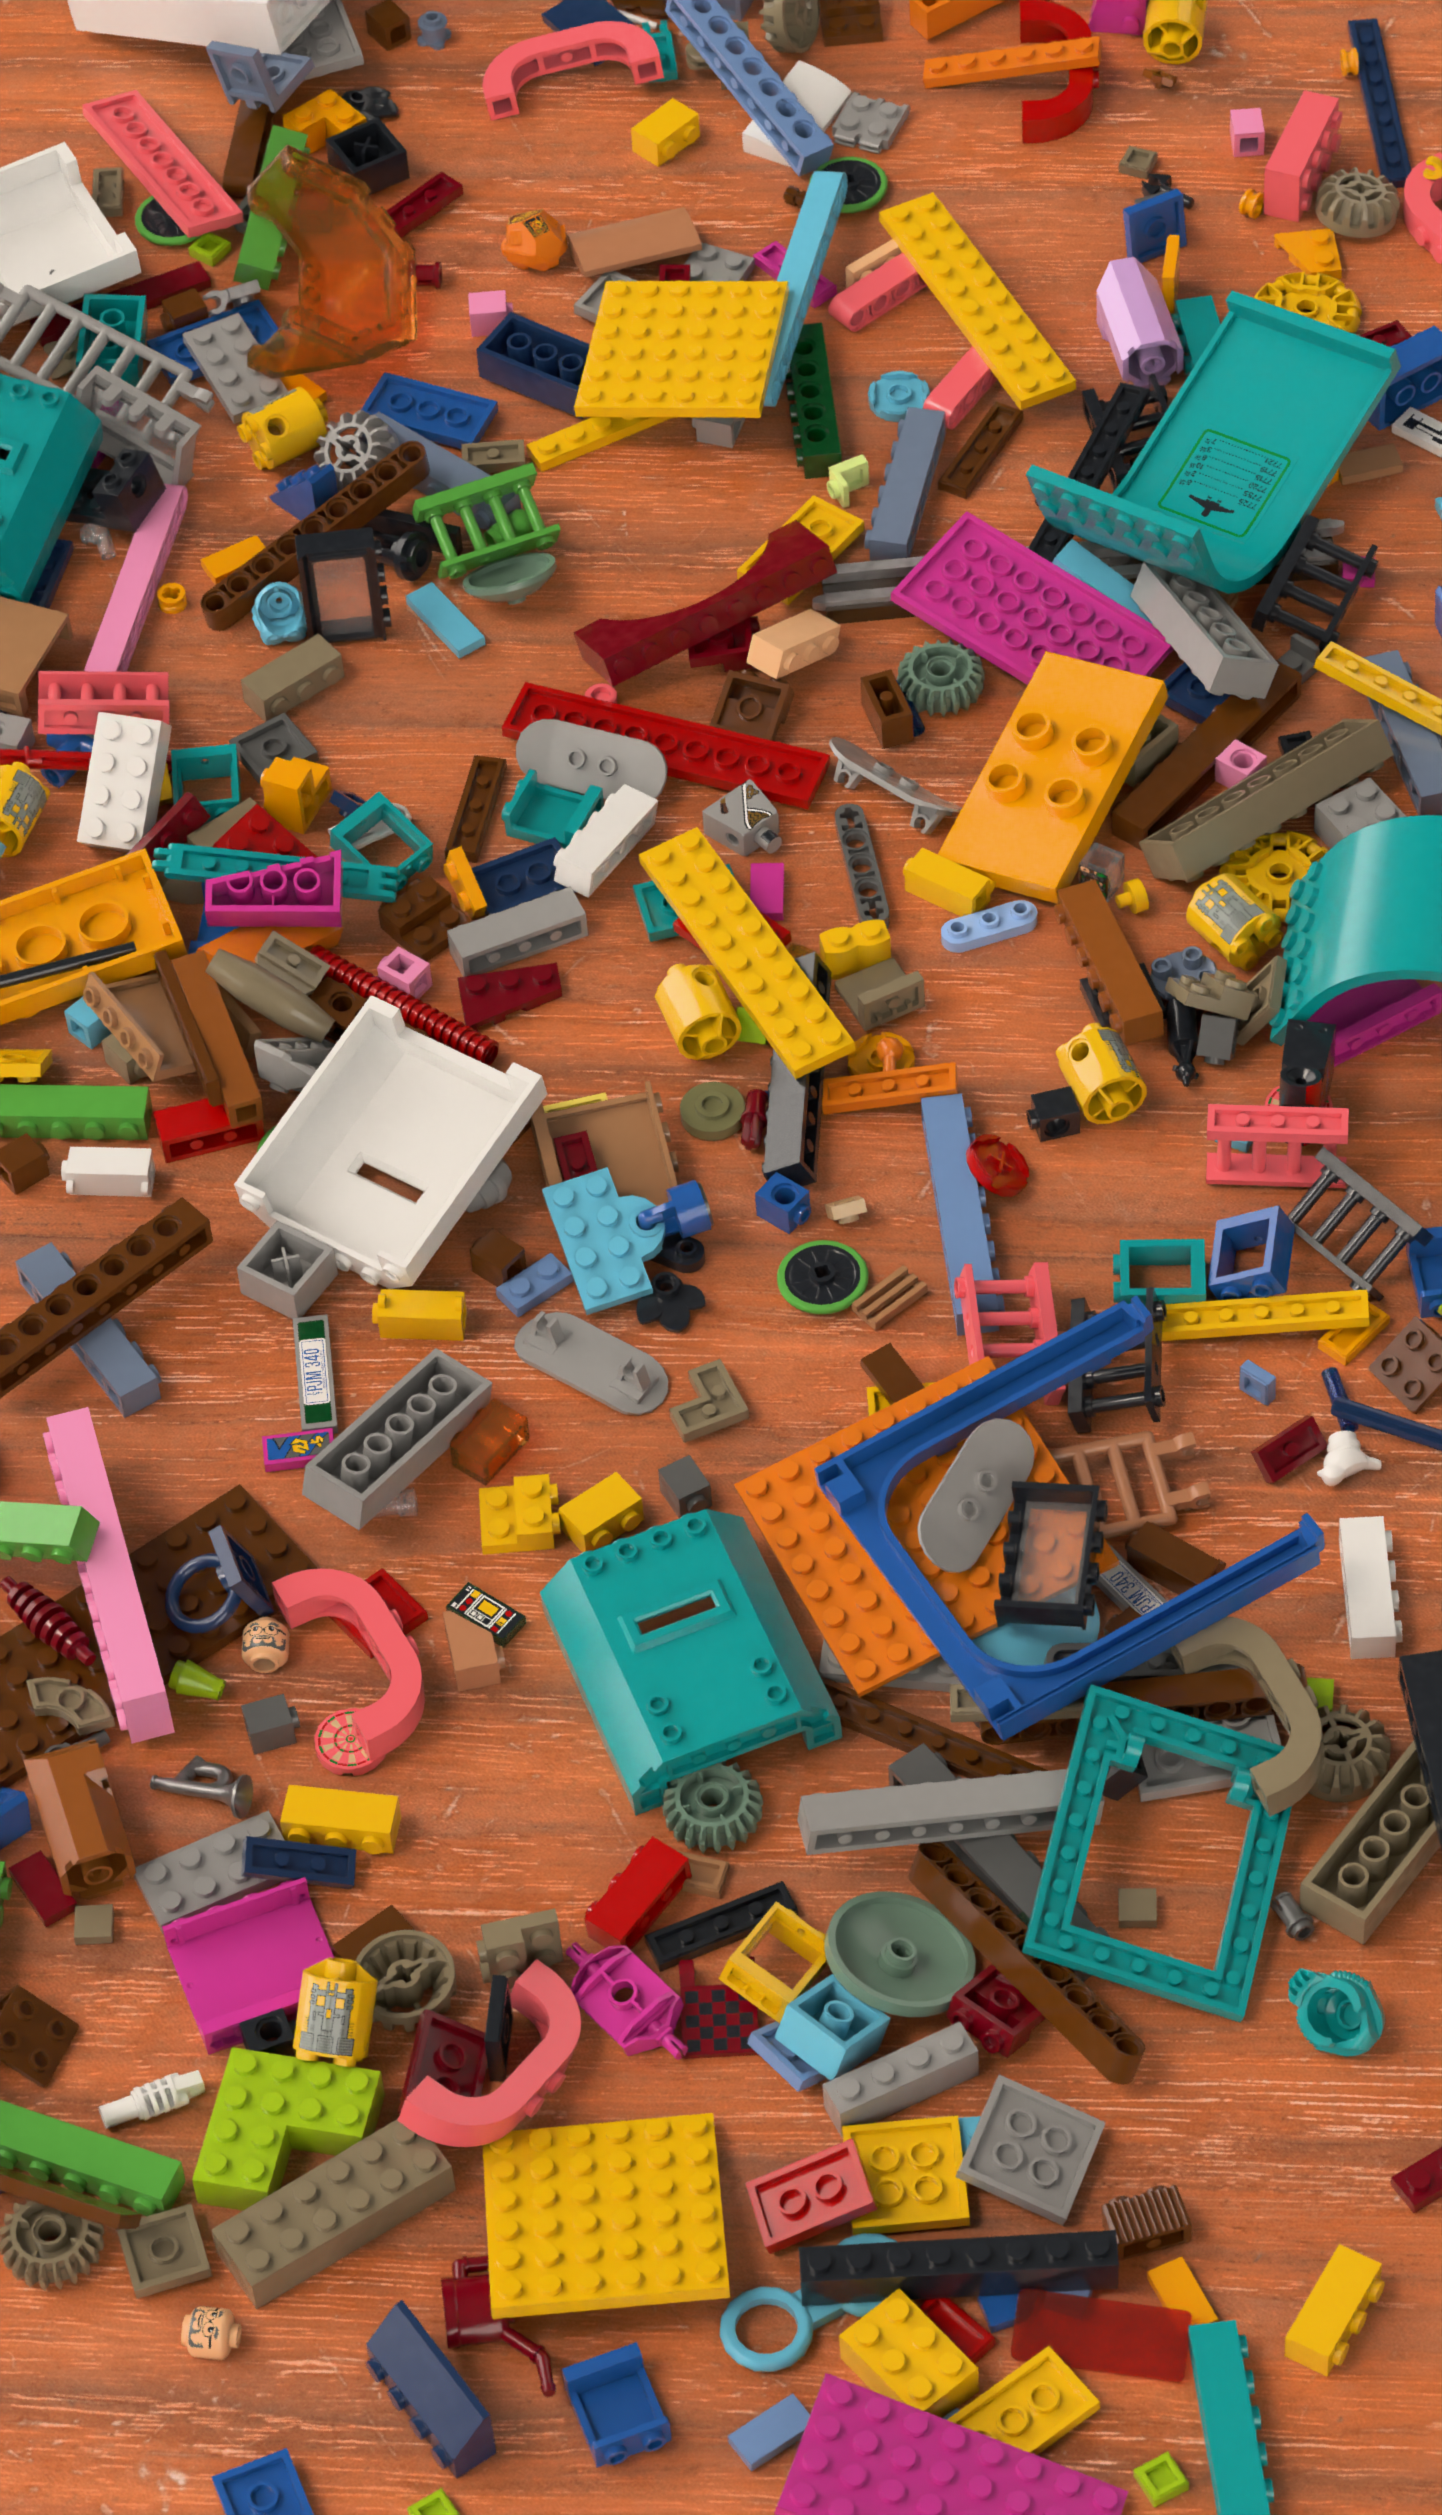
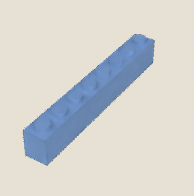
M962 1093L921 1098L922 1125L957 1336L965 1335L961 1299L955 1297L954 1281L956 1277L960 1276L964 1264H972L974 1280H1000L998 1268L991 1267V1262L996 1261L993 1240L987 1241L986 1234H991L989 1213L982 1214L981 1207H986L984 1186L978 1187L977 1179L971 1173L966 1160V1151L969 1145L976 1139L975 1133H968V1127H973L972 1113L970 1107H964ZM976 1295L978 1312H1005L1003 1295ZM980 1326L981 1333L999 1331V1326Z

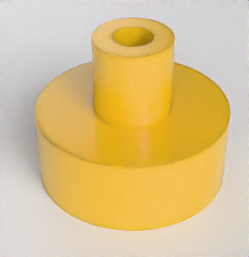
M1135 878L1124 882V893L1115 896L1118 908L1128 906L1134 914L1148 910L1149 900L1141 880Z

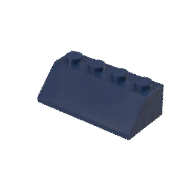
M399 2301L367 2342L366 2347L369 2360L365 2362L366 2367L376 2382L383 2380L389 2388L387 2394L398 2411L405 2409L411 2417L409 2423L416 2436L420 2440L426 2438L432 2445L431 2453L437 2464L443 2470L448 2467L454 2476L459 2478L497 2453L491 2416L404 2301Z

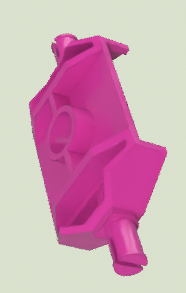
M577 1942L571 1944L573 1949L570 1946L567 1948L566 1955L579 1966L571 1986V1991L578 2006L623 2048L627 2056L659 2046L665 2047L676 2060L682 2058L681 2053L683 2055L687 2053L688 2047L674 2036V2030L684 2006L680 1996L626 1945L608 1946L595 1955L593 1953L588 1954ZM631 1988L634 1990L633 1996L628 2001L617 2002L614 2000L615 1994L620 1989Z

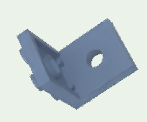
M211 41L206 47L229 104L234 105L239 99L245 100L247 107L252 109H258L261 104H266L273 113L280 109L315 67L312 58L285 52L281 55L260 53L259 49L218 41Z

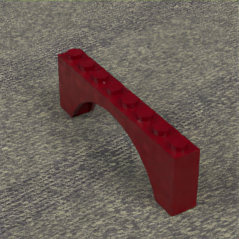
M795 520L769 533L766 548L753 567L733 584L713 596L688 607L648 618L634 620L601 618L573 632L582 659L614 687L838 572L829 545Z

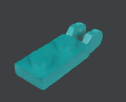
M660 20L659 33H651L649 22H642V29L653 38L657 45L664 78L649 81L648 83L677 80V65L671 31L668 30L667 20Z

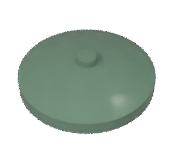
M880 1891L862 1894L848 1900L833 1915L824 1940L827 1963L840 1984L863 2003L893 2015L926 2017L947 2011L953 1994L971 1981L975 1972L976 1960L971 1942L933 1904L908 1894Z

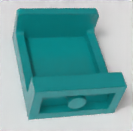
M529 769L525 778L518 781L512 800L506 802L503 807L501 818L505 822L506 836L534 844L556 837L561 847L565 849L571 843L575 832L579 829L583 830L591 815L595 811L599 812L604 807L603 788L590 784L585 795H580L539 783L537 771Z

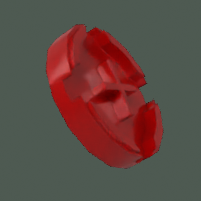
M983 1134L977 1137L966 1151L967 1164L973 1176L982 1186L1001 1197H1013L1019 1194L1027 1186V1178L1029 1177V1167L1023 1155L1011 1143L1005 1145L1000 1142L1001 1137L997 1135Z

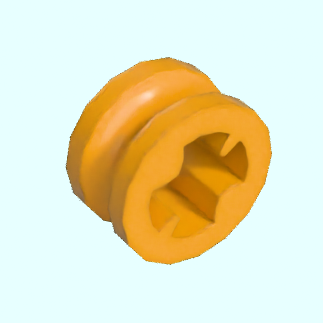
M1352 48L1350 52H1347L1345 49L1340 50L1342 76H1347L1349 72H1352L1353 75H1358L1359 61L1356 48Z
M1249 188L1241 198L1239 213L1242 215L1249 213L1250 218L1256 219L1264 208V193L1259 192L1256 194L1254 189Z
M167 583L157 591L159 608L164 613L177 614L186 608V591L182 585Z

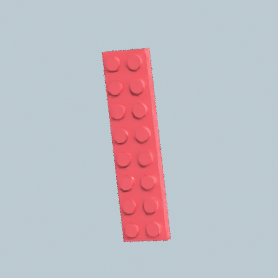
M137 90L83 104L84 117L188 238L198 237L208 232L226 229L232 225L243 223L242 210Z

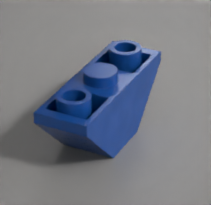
M331 463L322 467L315 464L306 471L303 469L293 476L289 475L275 485L278 490L269 497L272 502L301 521L338 493L335 468Z

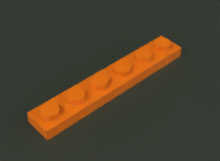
M1100 36L1084 37L1074 40L1054 41L1037 45H1024L1000 50L995 49L992 51L925 59L923 83L926 89L1099 66L1101 63L1102 43Z

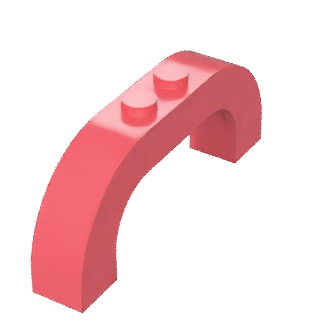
M618 21L590 23L516 43L501 52L490 63L484 74L483 91L490 120L493 121L520 114L517 105V94L520 88L529 80L541 75L602 60H615L626 64L632 71L635 85L664 78L657 45L645 30L635 25Z
M1440 152L1435 155H1432L1442 160V154ZM1425 159L1412 169L1406 179L1403 219L1408 231L1415 238L1416 242L1427 249L1433 255L1436 262L1442 264V211L1435 205L1437 201L1442 199V178L1430 180L1423 176L1424 169L1435 170L1432 165L1426 164L1427 159Z
M322 1568L303 1570L272 1582L275 1603L291 1629L315 1618L333 1616L351 1622L359 1630L389 1679L390 1686L384 1696L377 1702L351 1714L354 1735L370 1761L400 1746L413 1733L422 1717L425 1692L421 1666L417 1657L419 1655L418 1647L411 1635L405 1637L402 1632L403 1624L395 1609L389 1611L378 1592L366 1581L340 1570Z
M536 1959L515 1981L510 1995L512 2007L535 2025L540 2034L541 2042L497 2090L481 2097L461 2096L446 2089L427 2075L405 2099L398 2121L419 2136L435 2143L453 2147H475L504 2137L526 2115L532 2118L542 2106L544 2095L548 2091L554 2094L566 2077L564 2073L570 2063L580 2036V2010L572 1991L564 1980L552 1969Z

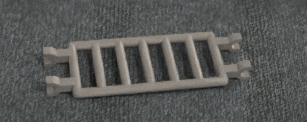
M0 282V302L9 306V309L0 321V344L30 299L45 306L11 360L0 356V370L17 379L30 380L35 384L50 388H59L71 393L76 398L77 386L86 377L107 343L111 341L125 348L110 370V373L121 378L134 356L138 355L151 362V364L139 380L136 388L147 393L163 368L178 377L163 398L162 403L173 408L181 396L207 413L214 406L215 401L212 400V392L189 383L193 376L190 368L31 285L23 286L21 291L17 293ZM58 313L71 320V323L38 373L35 374L21 367L55 314ZM82 327H85L98 334V336L64 388H61L48 381V379ZM99 387L97 413L150 443L153 437L156 436L154 434V427L157 420L151 417L145 428L141 430L128 423L130 404L125 402L117 416L101 409L103 406L101 402L102 394L105 390ZM171 429L164 437H156L176 449L177 443L184 436Z

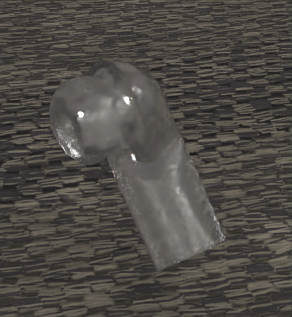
M89 523L80 529L81 541L86 545L88 543L96 544L102 560H110L116 556L110 532L106 527Z

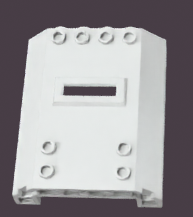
M65 142L0 168V282L5 287L19 293L23 286L31 285L68 304L83 298L84 294H93L142 273L136 248L125 232L118 235L115 233L83 185L77 159ZM30 299L12 326L39 316L45 306ZM0 302V321L9 309V306Z
M371 995L235 1182L234 1186L239 1196V1202L244 1208L253 1212L269 1228L276 1221H279L334 1248L337 1268L346 1272L350 1269L360 1274L361 1278L371 1285L376 1286L380 1284L388 1289L412 1286L548 1094L543 1077L514 1062L505 1074L405 1026L398 1007ZM365 1163L423 1191L417 1202H414L358 1175L357 1172Z

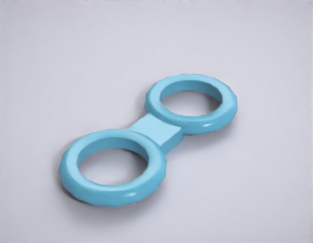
M861 2233L845 2238L837 2245L897 2241L882 2234ZM757 2287L742 2292L728 2304L721 2317L719 2335L726 2353L737 2364L753 2371L774 2372L792 2366L805 2355L813 2340L814 2330L844 2315L845 2312L857 2317H863L881 2302L802 2306L801 2289L791 2293L779 2287ZM764 2304L776 2305L786 2309L794 2317L798 2326L797 2334L792 2343L783 2350L772 2354L756 2353L747 2349L737 2337L736 2325L740 2317L750 2308Z

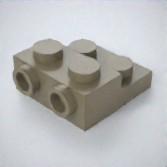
M1218 969L1215 974L1203 972L1201 980L1188 975H1181L1180 979L1168 977L1165 987L1167 992L1186 1006L1246 1021L1250 1012L1254 1011L1258 1001L1257 992L1248 990L1246 982L1235 979L1236 975Z
M555 1908L481 1925L483 1940L476 1941L484 1984L491 1982L492 1985L493 1975H506L509 1989H512L515 1981L536 1959L548 1967L564 1961L559 1922Z

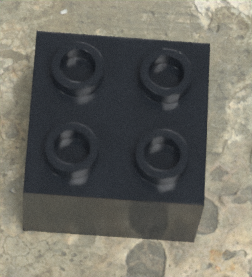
M379 117L325 139L329 167L356 200H360L410 178L407 151Z

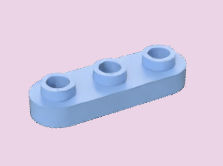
M1016 900L949 920L941 928V943L946 950L961 953L1028 933L1037 925V909L1029 901Z

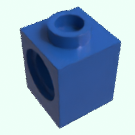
M778 1172L755 1193L757 1216L788 1234L798 1225H803L811 1214L809 1190Z

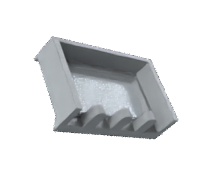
M96 365L77 386L76 399L102 422L103 441L99 451L114 460L123 448L149 452L164 484L185 486L194 476L192 467L196 436L202 425Z

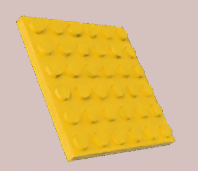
M606 281L574 405L576 417L761 418L789 295L788 281Z
M713 2113L515 2130L494 2142L482 2145L492 2319L730 2298Z

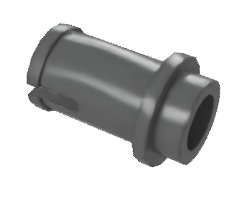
M1283 1892L1277 1895L1275 1899L1280 1905L1272 1900L1270 1906L1285 1924L1288 1937L1295 1938L1297 1941L1308 1938L1314 1931L1312 1916L1303 1912L1290 1892Z

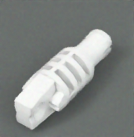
M199 2070L180 2076L178 2072L164 2076L162 2079L153 2080L151 2083H145L141 2087L133 2088L127 2097L99 2106L100 2116L106 2129L137 2117L139 2120L145 2121L150 2119V2117H156L163 2112L167 2113L171 2109H177L189 2104L190 2098L205 2092V2084Z

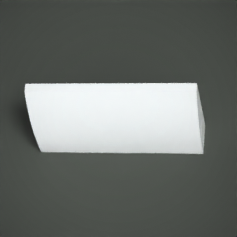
M799 60L782 81L790 92L796 95L803 108L813 116L823 132L826 131L852 95V91L830 74ZM752 120L742 133L743 152L791 167Z

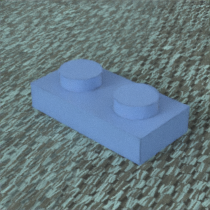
M549 1253L496 1288V1295L519 1318L571 1284L573 1277L571 1271L552 1253Z
M777 2021L751 2032L747 2044L798 2092L825 2080V2076L821 2075L816 2069L774 2038L780 2024Z

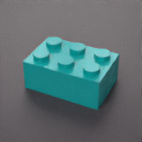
M84 294L83 313L144 345L146 344L148 327L146 296ZM82 327L79 332L76 368L98 336V334L85 327ZM109 341L88 374L96 365L110 372L125 348ZM135 355L120 379L136 387L142 377L144 358Z

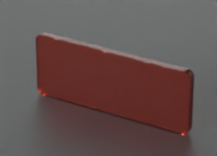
M1022 2289L1018 2294L1011 2356L1016 2361L1027 2362L1050 2346L1063 2362L1072 2369L1180 2383L1185 2378L1189 2348L1188 2325H1192V2316L1186 2310Z

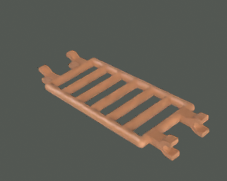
M1142 1431L1049 1450L1056 1463L1073 1461L1079 1485H1094L1087 1457L1108 1454L1126 1520L1110 1524L1101 1522L1100 1531H1103L1105 1539L1128 1535L1135 1530L1139 1531L1147 1521L1157 1524L1160 1528L1172 1526L1178 1520L1177 1510L1187 1508L1203 1509L1210 1506L1208 1497L1211 1496L1207 1481L1194 1484L1188 1489L1170 1492L1162 1461L1174 1458L1181 1460L1195 1458L1193 1448L1196 1447L1193 1432L1178 1435L1174 1439L1156 1442L1152 1432ZM1141 1446L1144 1450L1162 1512L1140 1517L1121 1451Z

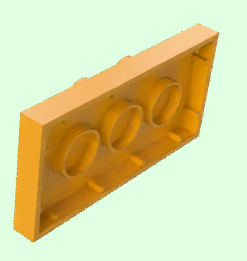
M1046 651L938 855L990 878L996 882V888L1058 904L1057 890L1071 885L1079 869V864H1082L1169 697L1165 682Z
M145 848L0 901V975L134 941L136 952L89 967L86 965L81 969L0 989V1025L19 1018L32 1017L41 1010L82 996L89 972H94L104 984H109L156 969L155 952L166 950L171 963L172 959L187 954L183 938L154 868H151L152 863Z

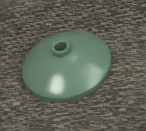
M527 553L499 559L479 567L468 574L463 580V587L466 593L478 599L490 602H508L510 605L518 604L525 601L526 596L539 590L552 577L557 568L556 559L553 555L547 553Z

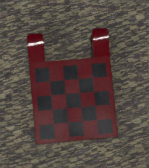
M753 1956L748 1957L749 1959L755 1962V1958ZM679 1961L680 1998L684 2005L681 2011L682 2043L688 2047V2051L683 2055V2059L759 2055L747 2044L751 2032L758 2029L757 2007L726 1984L696 1986L694 1961Z

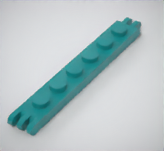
M170 843L168 848L154 849L153 856L160 860H153L151 868H154L155 871L164 872V877L169 879L206 883L208 879L248 870L251 873L267 869V866L279 863L282 866L299 862L301 858L305 857ZM343 861L342 897L392 903L396 901L397 894L393 891L398 889V881L395 879L399 878L400 869L391 866Z

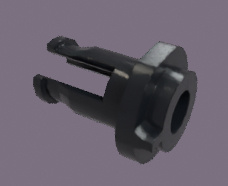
M373 530L376 540H381L383 559H377V561L394 567L399 578L415 581L429 568L432 559V548L429 538L424 532L415 530L405 532L402 536L381 534L379 531Z

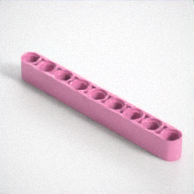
M165 484L166 490L134 533L84 671L127 672L186 510L188 501L186 486Z

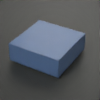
M1247 1359L1240 1366L1239 1389L1268 1406L1275 1399L1276 1377Z

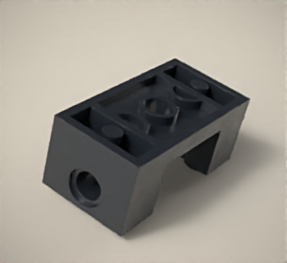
M123 448L115 459V464L110 471L90 468L66 521L136 532L166 490L150 453Z

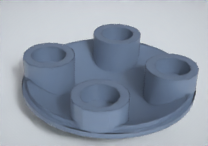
M1190 946L1181 952H1175L1163 958L1155 959L1151 965L1150 977L1159 996L1170 1001L1175 997L1165 990L1168 977L1180 979L1181 975H1188L1201 980L1203 972L1215 974L1217 967L1211 959L1202 954L1200 948Z

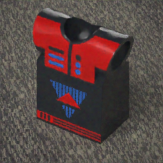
M1288 1019L1282 1070L1280 1072L1279 1106L1325 1108L1334 1075L1336 1024ZM1302 1143V1147L1311 1143Z

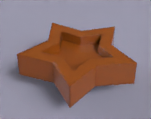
M1144 68L1142 74L1151 79L1152 83H1156V89H1160L1162 84L1172 88V85L1177 80V76L1167 74L1160 69L1151 70Z

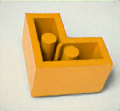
M331 89L326 90L283 115L284 128L308 135L305 147L311 148L309 155L326 146L325 139L367 122L365 116Z
M275 757L270 767L263 771L260 779V785L263 787L265 798L264 809L284 828L301 834L306 832L332 790L328 766L293 757L291 761Z

